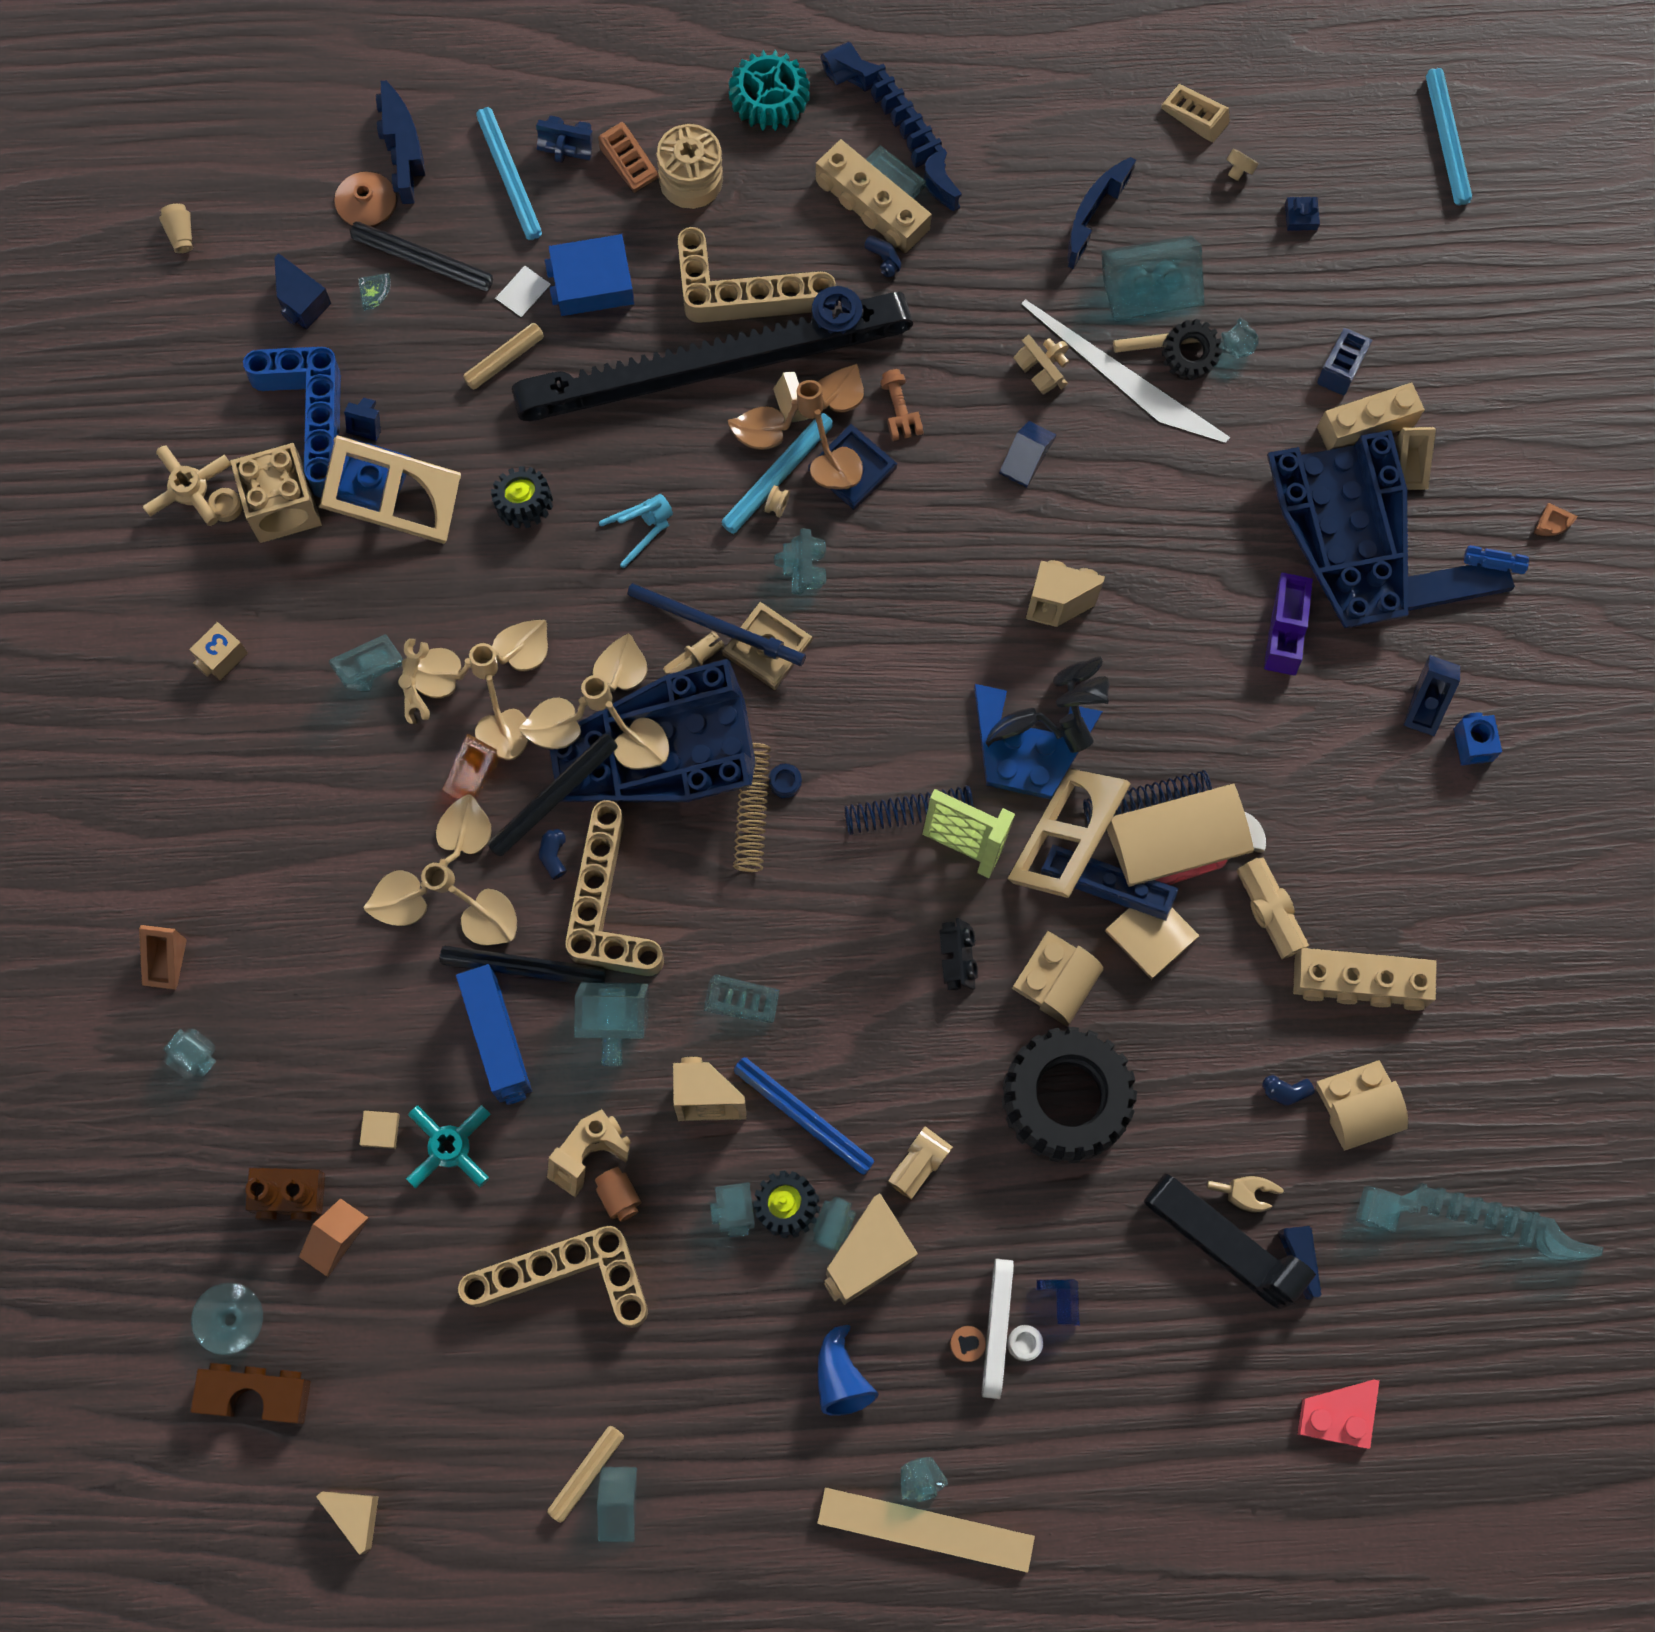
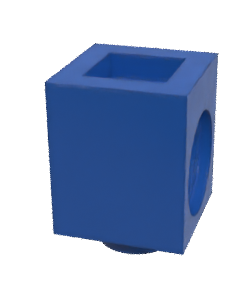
M1480 712L1470 713L1463 716V719L1454 727L1461 765L1493 762L1502 753L1495 715L1483 716ZM1471 732L1480 734L1483 743L1475 741L1471 736Z

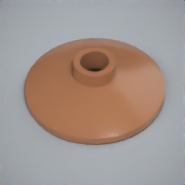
M359 172L347 177L339 185L335 193L336 210L339 216L350 225L359 221L375 227L385 222L392 215L396 207L397 200L396 193L393 191V185L387 178L374 172ZM362 193H368L366 196H359Z

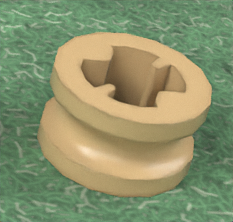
M774 485L768 496L765 512L770 513L774 511L777 517H781L786 508L790 491L785 489L782 492L778 486Z

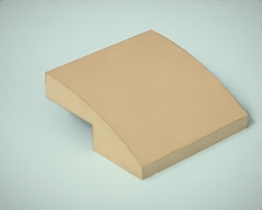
M1129 908L1105 930L1151 980L1199 937L1173 908L1167 921Z

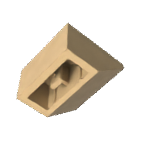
M1055 560L1041 561L1026 619L1058 627L1096 605L1105 576L1098 575L1096 571L1087 568L1079 570L1069 568L1064 563Z

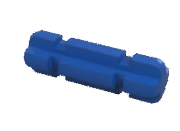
M1471 545L1467 547L1464 553V563L1477 566V563H1479L1484 568L1506 572L1508 569H1511L1512 573L1525 574L1529 565V557L1526 555L1516 554L1514 557L1509 552L1487 548L1485 551H1481V547Z

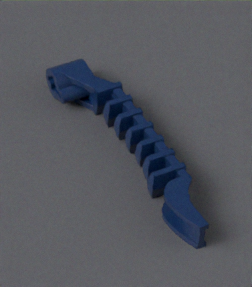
M846 42L821 54L820 58L823 69L829 79L833 80L836 85L848 81L862 88L864 92L871 89V95L875 103L881 101V108L884 114L891 113L893 125L895 127L900 125V133L904 140L907 139V147L910 153H912L911 161L914 167L917 168L925 164L924 185L926 189L945 207L952 211L959 209V197H962V193L946 173L945 159L947 152L943 149L940 138L936 139L930 125L927 126L924 123L921 113L917 114L912 101L908 102L905 98L903 89H898L895 85L894 77H889L886 73L885 65H876L862 60L850 42Z

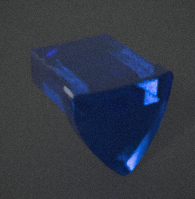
M1075 1279L1037 1280L1038 1291H1057L1058 1324L1063 1326H1080L1078 1281Z

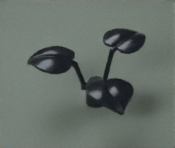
M1099 656L1088 661L1077 662L1055 675L1053 679L1054 685L1058 687L1067 684L1069 691L1056 700V704L1061 708L1071 706L1072 709L1071 714L1064 716L1059 721L1061 725L1059 728L1043 713H1036L1035 708L1022 709L1005 716L995 724L986 740L988 748L995 741L1027 731L1037 721L1043 722L1052 730L1056 739L1063 737L1071 753H1077L1090 747L1094 740L1081 716L1079 705L1109 703V679L1106 676L1089 679L1101 668L1103 663L1102 657ZM1086 680L1075 687L1076 682Z

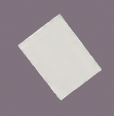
M524 266L495 299L522 317L551 284Z

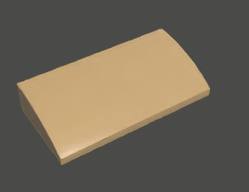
M1235 784L1113 816L1107 827V832L1128 887L1242 856L1254 851L1250 829Z

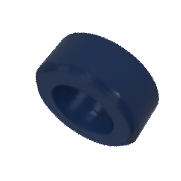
M780 764L772 769L769 775V786L776 796L790 798L796 795L801 788V773L795 766Z

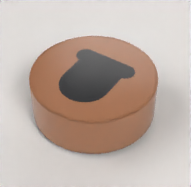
M961 1327L951 1337V1352L962 1362H973L979 1359L985 1351V1337L975 1327Z

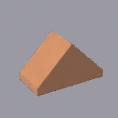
M141 925L139 928L142 985L176 989L187 939L175 929Z
M339 1199L313 1223L299 1258L328 1277L369 1218L342 1199Z

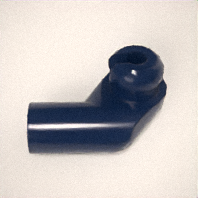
M560 829L548 830L544 833L538 853L539 859L553 880L559 879L567 872L557 856L559 847L563 846L566 842V836Z
M1270 1075L1262 1083L1267 1097L1287 1106L1315 1093L1312 1083L1307 1078L1294 1085H1290L1279 1080L1277 1076Z

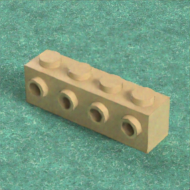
M842 139L816 162V181L818 185L827 192L831 191L839 198L840 203L846 209L855 211L861 216L866 226L879 231L894 248L898 247L906 254L930 230L932 214Z
M1301 948L1295 954L1293 994L1303 995V999L1308 1001H1322L1324 997L1337 998V1003L1356 1004L1357 1000L1370 1001V1005L1374 1007H1390L1391 1003L1404 1004V1009L1424 1010L1425 1006L1427 1007L1436 1000V960Z

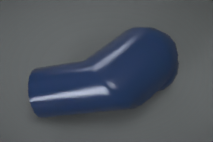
M870 235L866 239L865 249L880 255L884 261L880 265L881 273L886 277H893L901 269V261L894 246L887 241Z

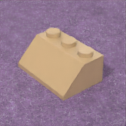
M700 1057L681 1058V1063H673L674 1108L678 1121L746 1119L745 1096L709 1062H702Z

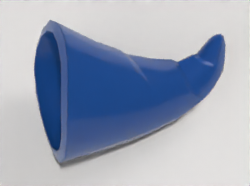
M850 1325L834 1327L824 1337L819 1352L818 1387L821 1411L827 1415L841 1416L852 1414L873 1403L879 1395L858 1369L854 1367L845 1349V1336L851 1329Z

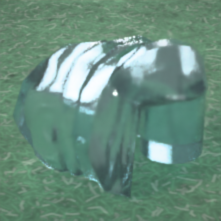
M1239 317L1237 325L1228 332L1223 331L1221 333L1224 347L1235 358L1250 356L1259 343L1256 331L1249 326L1246 320Z

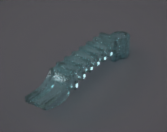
M1424 1183L1414 1186L1413 1192L1403 1196L1383 1189L1365 1186L1355 1221L1365 1226L1395 1233L1402 1212L1419 1213L1421 1206L1428 1207L1426 1214L1438 1217L1441 1206L1446 1205L1448 1209L1445 1218L1453 1221L1458 1220L1461 1209L1467 1210L1464 1222L1472 1225L1477 1224L1479 1214L1485 1215L1482 1227L1490 1230H1495L1498 1219H1503L1504 1222L1500 1235L1513 1238L1517 1223L1523 1224L1518 1246L1529 1249L1532 1246L1535 1235V1243L1538 1250L1544 1256L1552 1259L1567 1261L1593 1259L1594 1257L1602 1256L1604 1249L1603 1247L1572 1240L1560 1230L1555 1219L1539 1216L1540 1213L1524 1212L1519 1207H1504L1499 1202H1484L1483 1198L1464 1197L1465 1194L1460 1192L1448 1193L1445 1192L1446 1189L1428 1188L1427 1184Z

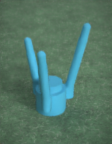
M658 494L637 506L599 521L600 526H605L616 521L624 523L641 515L647 525H655L621 562V568H625L660 531L669 526L666 519L673 515V511L662 494Z

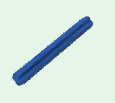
M743 1057L734 1067L736 1075L860 1174L865 1175L874 1164L872 1157L749 1059Z

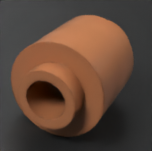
M619 1167L612 1168L595 1179L598 1186L595 1190L610 1219L618 1218L622 1222L639 1212L636 1207L641 1204V1200L627 1174L622 1173Z

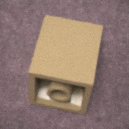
M880 1193L872 1199L826 1271L827 1279L824 1280L826 1289L834 1301L840 1298L844 1305L914 1261L918 1255Z

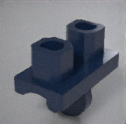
M549 116L546 121L538 120L536 125L538 133L537 150L555 153V161L563 163L565 156L585 160L591 159L592 130L590 123L579 121L574 127L564 125V121L560 117Z

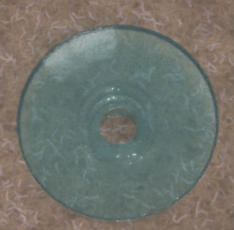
M236 1283L218 1284L205 1291L197 1300L192 1311V1330L200 1345L208 1351L221 1355L235 1354L246 1349L257 1338L263 1323V1310L257 1296L247 1287ZM229 1313H234L236 1316V1321L232 1326H227L224 1321Z

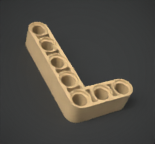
M688 227L678 235L684 310L687 318L693 322L702 323L812 313V304L818 294L815 291L836 286L834 277L827 272L710 281L704 233L696 227ZM691 245L697 246L696 249H688L687 247ZM692 273H699V274H701V275L698 276V277H691V276H689V275L692 274ZM788 292H794L797 295L789 297L784 294ZM757 295H763L766 298L760 300L755 299L754 297ZM725 298L735 299L733 302L723 301ZM697 300L704 302L701 305L692 304V302Z
M603 800L594 806L591 814L566 936V948L570 958L577 964L603 967L608 970L643 976H653L658 974L664 965L663 952L658 943L649 939L602 932L624 827L620 807L613 801ZM606 813H612L617 817L610 825H604L599 822L600 818ZM598 845L610 847L609 853L603 857L595 856L593 850ZM593 876H599L604 879L603 884L596 889L586 886V883ZM586 908H593L597 911V915L593 920L584 921L580 918L581 912ZM578 941H589L591 946L587 952L579 954L573 951V947ZM612 946H621L624 949V953L618 959H610L606 956L607 950ZM646 951H652L657 954L656 961L650 965L642 964L639 961L640 956Z
M612 1226L602 1227L469 1273L461 1279L458 1286L459 1296L465 1303L474 1307H483L600 1266L618 1321L626 1327L633 1328L643 1324L648 1315L647 1304L626 1239L620 1230ZM607 1235H616L619 1238L618 1248L610 1253L602 1251L601 1240ZM574 1246H581L586 1252L585 1259L579 1264H571L567 1258L569 1250ZM545 1257L549 1258L552 1261L551 1271L545 1276L536 1275L534 1266L537 1260ZM618 1268H626L630 1272L629 1281L623 1286H615L611 1282L612 1273ZM508 1269H514L518 1272V1282L513 1287H503L501 1284L502 1274ZM474 1281H482L485 1286L484 1294L478 1299H470L467 1292L469 1285ZM629 1301L638 1302L641 1306L640 1315L634 1320H626L622 1316V1308Z

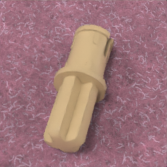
M711 631L692 647L686 646L685 652L664 666L665 675L702 666L705 660L725 647L723 641H716L709 646L719 638L714 631Z

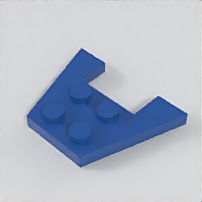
M975 684L974 690L986 785L1051 800L1079 752L1071 753L1063 737L1056 739L1054 732L1030 728L1018 735L995 741L988 748L986 740L991 729L1001 720L1007 691ZM1070 706V708H1069V713H1068V714H1071V713H1072L1071 706ZM1079 706L1081 716L1091 733L1103 711Z

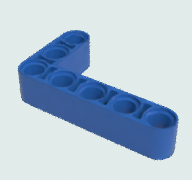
M327 347L253 350L247 353L243 360L245 372L253 388L259 391L306 389L304 473L311 492L321 498L326 477L317 480V478L327 475L334 438L336 435L340 436L341 374L335 355ZM322 448H327V449H325L324 451H320V452L318 451V450H320V449H322Z

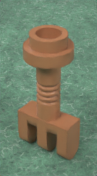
M899 369L883 373V379L880 381L882 389L889 390L896 417L888 418L887 421L892 441L899 440L897 429L899 427L902 428L904 438L911 437L909 425L912 424L917 436L924 434L919 412L908 414L901 389V386L906 383L905 376L900 373Z

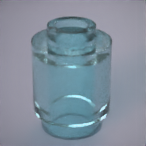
M833 1197L831 1202L824 1201L812 1231L815 1233L814 1243L834 1251H839L841 1244H844L857 1214L851 1210L852 1203L838 1197Z

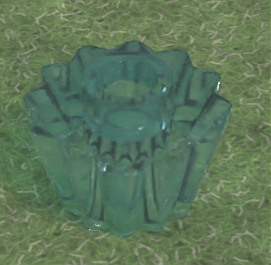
M932 1457L918 1458L901 1467V1495L903 1500L917 1499L918 1502L927 1501L938 1495L937 1491L943 1490V1487L948 1485L947 1478Z

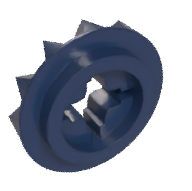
M832 286L817 294L812 304V315L819 328L823 327L830 334L841 332L844 335L847 330L855 329L858 321L861 319L862 303L857 294L852 290L842 286ZM840 301L843 313H840L836 319H833L831 310H834Z

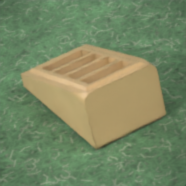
M1178 84L1161 105L1162 109L1211 142L1218 138L1230 122L1228 107L1181 84ZM1183 98L1186 99L1181 107L1177 106ZM1195 105L1196 107L1189 112L1190 108ZM1205 112L1206 114L1201 118L1200 115Z

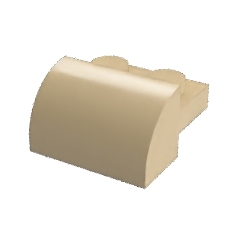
M1047 931L1012 989L1039 1005L1041 1011L1068 1027L1101 975L1103 966L1093 955L1079 945L1076 948L1050 931Z
M1380 1060L1317 1081L1316 1089L1330 1114V1124L1344 1151L1408 1128V1114L1400 1088L1396 1081L1391 1082Z

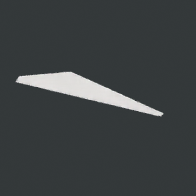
M1026 299L1021 303L1158 422L1225 443L1231 438Z

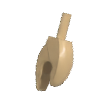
M1256 1176L1233 1179L1230 1185L1208 1180L1206 1186L1210 1190L1228 1193V1201L1248 1212H1264L1272 1208V1205L1256 1200V1190L1274 1194H1282L1284 1192L1283 1188L1272 1181Z

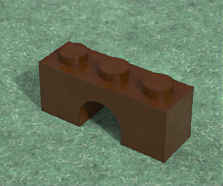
M210 1363L209 1370H197L190 1413L234 1417L236 1403L240 1396L247 1391L255 1390L262 1397L264 1404L262 1420L304 1424L311 1381L301 1379L302 1372L280 1370L279 1377L266 1376V1368L245 1366L244 1373L230 1372L231 1365Z

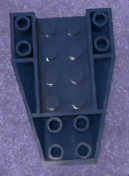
M1392 430L1361 435L1356 444L1352 446L1301 455L1299 447L1269 452L1267 457L1282 515L1344 629L1407 617V486Z
M725 659L665 675L613 703L615 710L628 728L636 719L643 717L654 720L662 727L669 743L667 761L661 766L636 770L623 766L613 752L560 802H601L603 800L613 802H690L752 786L756 763L745 700L730 661ZM609 710L598 711L579 721L581 735L570 746L562 749H550L554 780L603 734H608L616 740L619 735L624 733Z

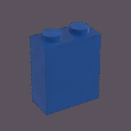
M622 234L548 246L550 258L545 259L548 278L554 277L555 286H550L552 304L559 305L561 316L634 304L632 283Z

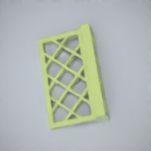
M934 789L930 797L922 835L979 861L980 865L977 873L990 878L1003 851L1015 813L1002 808L999 817L996 818Z

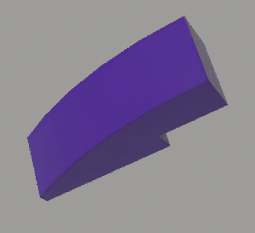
M1281 572L1271 618L1264 670L1296 676L1302 662L1304 636L1308 628L1312 578Z

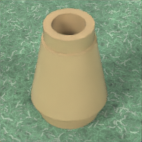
M170 204L163 207L159 220L174 248V252L186 253L191 251L193 246L190 212L186 210L183 204Z

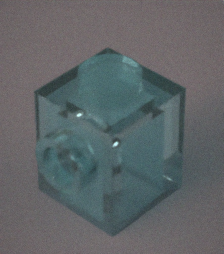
M750 1183L715 1187L717 1203L710 1204L712 1224H719L720 1231L728 1232V1237L748 1235V1229L755 1228Z

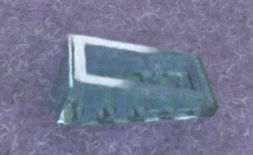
M715 974L709 981L704 1011L773 1023L780 990ZM720 988L725 989L723 1003L717 1002ZM734 990L739 991L736 1006L731 1005ZM747 993L753 994L750 1009L745 1008ZM761 995L766 996L764 1012L758 1011Z

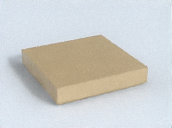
M759 602L740 627L767 639L773 637L783 641L784 646L804 653L813 640L811 635L761 602ZM733 638L722 651L723 656L774 690L777 689L795 665L781 658L775 660L765 656L764 651Z

